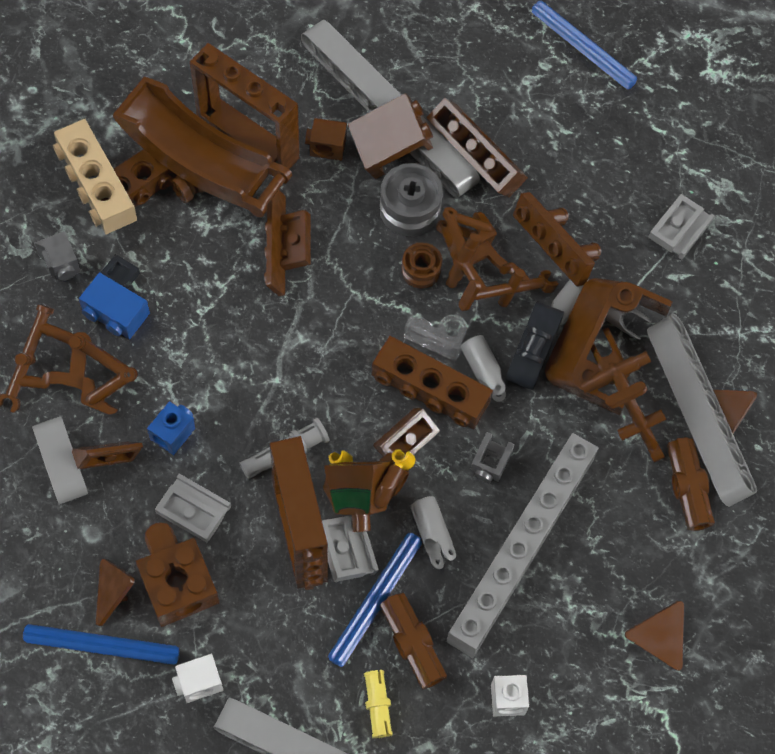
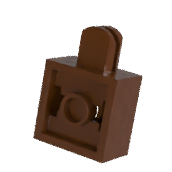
M160 522L151 525L145 532V542L150 555L136 560V564L160 626H166L219 604L216 588L195 537L178 543L172 527L167 523Z

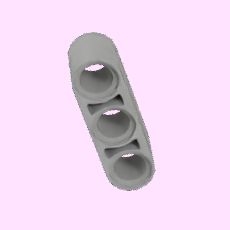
M59 416L33 425L32 428L59 505L88 495L80 468L77 469L72 454L73 448L62 417Z

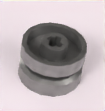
M416 163L402 164L392 168L385 175L380 191V216L385 226L394 233L403 236H419L429 232L437 224L441 212L443 191L440 179L431 169Z

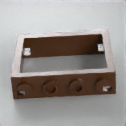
M207 43L190 60L197 116L226 135L270 154L273 162L276 163L277 161L278 164L290 169L300 158L298 103ZM219 85L275 122L276 136L220 99ZM278 110L282 115L277 117L273 113ZM208 112H214L210 117L206 115Z
M298 436L270 443L272 478L297 589L304 587L305 590H313L314 586L323 585L324 582H328V543L302 438Z

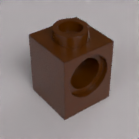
M314 118L312 129L307 128L305 145H310V156L342 161L347 139V123Z

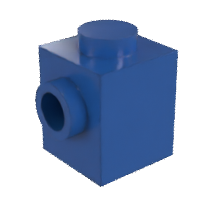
M169 401L148 426L147 431L151 441L174 456L196 428L192 412L183 405L177 407Z

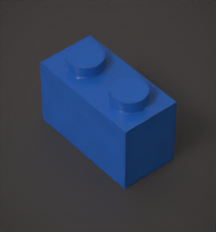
M100 272L79 297L82 314L93 322L98 320L106 325L107 330L115 336L123 335L129 340L150 314L147 300Z

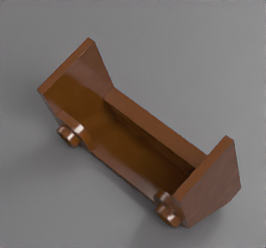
M601 278L588 280L584 284L546 364V379L558 388L621 415L624 404L610 409L605 403L609 395L598 391L599 389H594L585 394L580 384L592 378V375L600 372L597 364L586 359L610 307L621 312H630L639 304L663 316H667L673 301L630 282Z

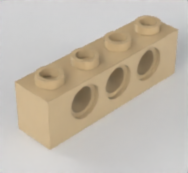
M86 119L55 131L54 135L57 142L53 145L55 153L60 161L65 159L67 163L65 170L71 182L77 181L79 185L77 192L83 204L89 203L92 208L89 214L95 226L101 225L105 234H109L137 221L135 207ZM91 176H97L96 178L88 179ZM103 198H110L106 201H100Z

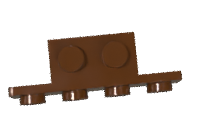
M278 190L267 205V221L265 222L267 246L264 250L267 263L264 280L269 289L278 296L285 295V271L311 265V214L306 210L286 214V197Z

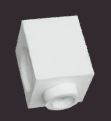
M212 654L175 666L178 676L172 678L177 696L184 694L187 703L223 691Z
M494 676L491 683L493 717L525 715L529 708L527 676Z

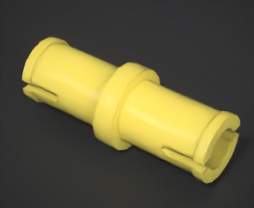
M384 670L365 672L364 677L368 701L365 704L366 709L370 710L372 738L392 736L388 709L391 706V700L387 698Z

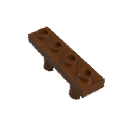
M530 192L521 193L513 217L577 287L584 285L595 265L594 261H597L601 255L599 244L592 242L586 245H578L562 227L567 223L566 220L569 217L565 208L560 207L558 209L546 210Z

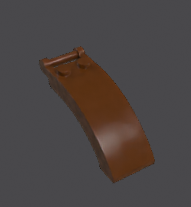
M144 76L113 114V118L120 127L145 151L169 170L203 191L249 210L256 217L264 216L269 202L283 183H288L292 177V172L287 167L273 162L270 154L242 143L211 126L187 108L169 90L166 84ZM268 175L274 176L258 199L253 198V195Z

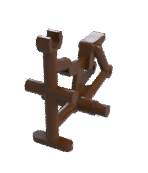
M452 207L444 209L442 215L445 220L438 221L436 229L442 233L454 263L446 280V285L449 288H455L464 274L469 280V284L459 301L461 311L469 310L474 300L500 296L498 304L501 307H508L515 293L541 289L545 293H553L559 283L557 281H548L551 275L550 270H543L538 278L530 279L523 269L513 262L508 263L496 252L491 243L497 232L483 212H475L472 217L457 213ZM458 223L476 228L477 231L461 227ZM488 258L499 269L501 274H510L511 278L508 283L486 286L473 267V264Z
M38 304L36 308L38 313L23 351L15 356L17 366L6 393L0 394V407H2L4 400L9 398L13 403L10 412L16 413L20 408V399L17 396L21 387L47 389L50 384H64L82 390V404L106 414L118 412L119 409L109 405L104 399L127 383L135 381L138 377L137 370L125 365L92 343L88 334L84 332L74 334L48 324L49 315H53L55 309ZM42 334L70 345L72 353L69 373L51 371L46 372L42 377L26 375L29 366L36 362L34 353ZM87 355L117 375L96 389L94 380L85 376Z
M606 328L603 332L612 348V353L606 357H601L595 343H593L591 351L600 368V372L592 375V378L580 384L585 394L608 384H615L618 392L608 396L605 403L610 409L624 404L633 423L617 430L621 440L623 441L639 433L655 463L665 458L650 427L665 421L666 418L662 409L644 416L635 398L645 394L647 386L642 381L629 386L627 379L631 373L650 363L651 360L646 351L624 360L609 328Z

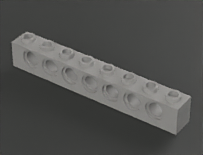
M574 433L571 434L449 631L446 641L448 644L474 658L592 464L599 447Z

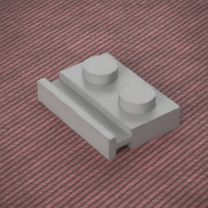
M680 194L651 230L648 238L669 252H675L679 255L678 258L682 260L711 224L715 216L704 212V208Z
M178 474L174 484H171L156 506L155 512L208 543L224 519V515L230 510L231 503L185 476Z
M345 516L322 520L328 543V564L334 582L359 578L368 574L375 575L379 569L367 531L353 532L352 517Z

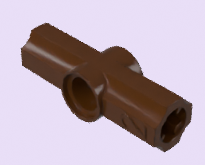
M684 437L668 442L667 450L673 470V492L676 499H680L687 530L700 531L712 527L715 522L708 499V476L706 471L700 468L694 440Z
M404 592L387 598L380 604V608L394 634L393 640L401 657L408 661L422 690L439 684L447 678V674L432 648L433 641L426 626L422 621H418Z

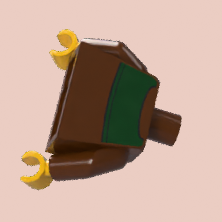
M400 449L395 450L392 453L394 465H390V461L352 462V455L345 450L341 451V455L336 452L329 455V461L332 464L324 465L326 478L323 484V491L331 502L335 514L352 515L353 532L370 531V515L387 509L392 494L404 473L403 470L411 469L415 464V456L410 451L405 455Z

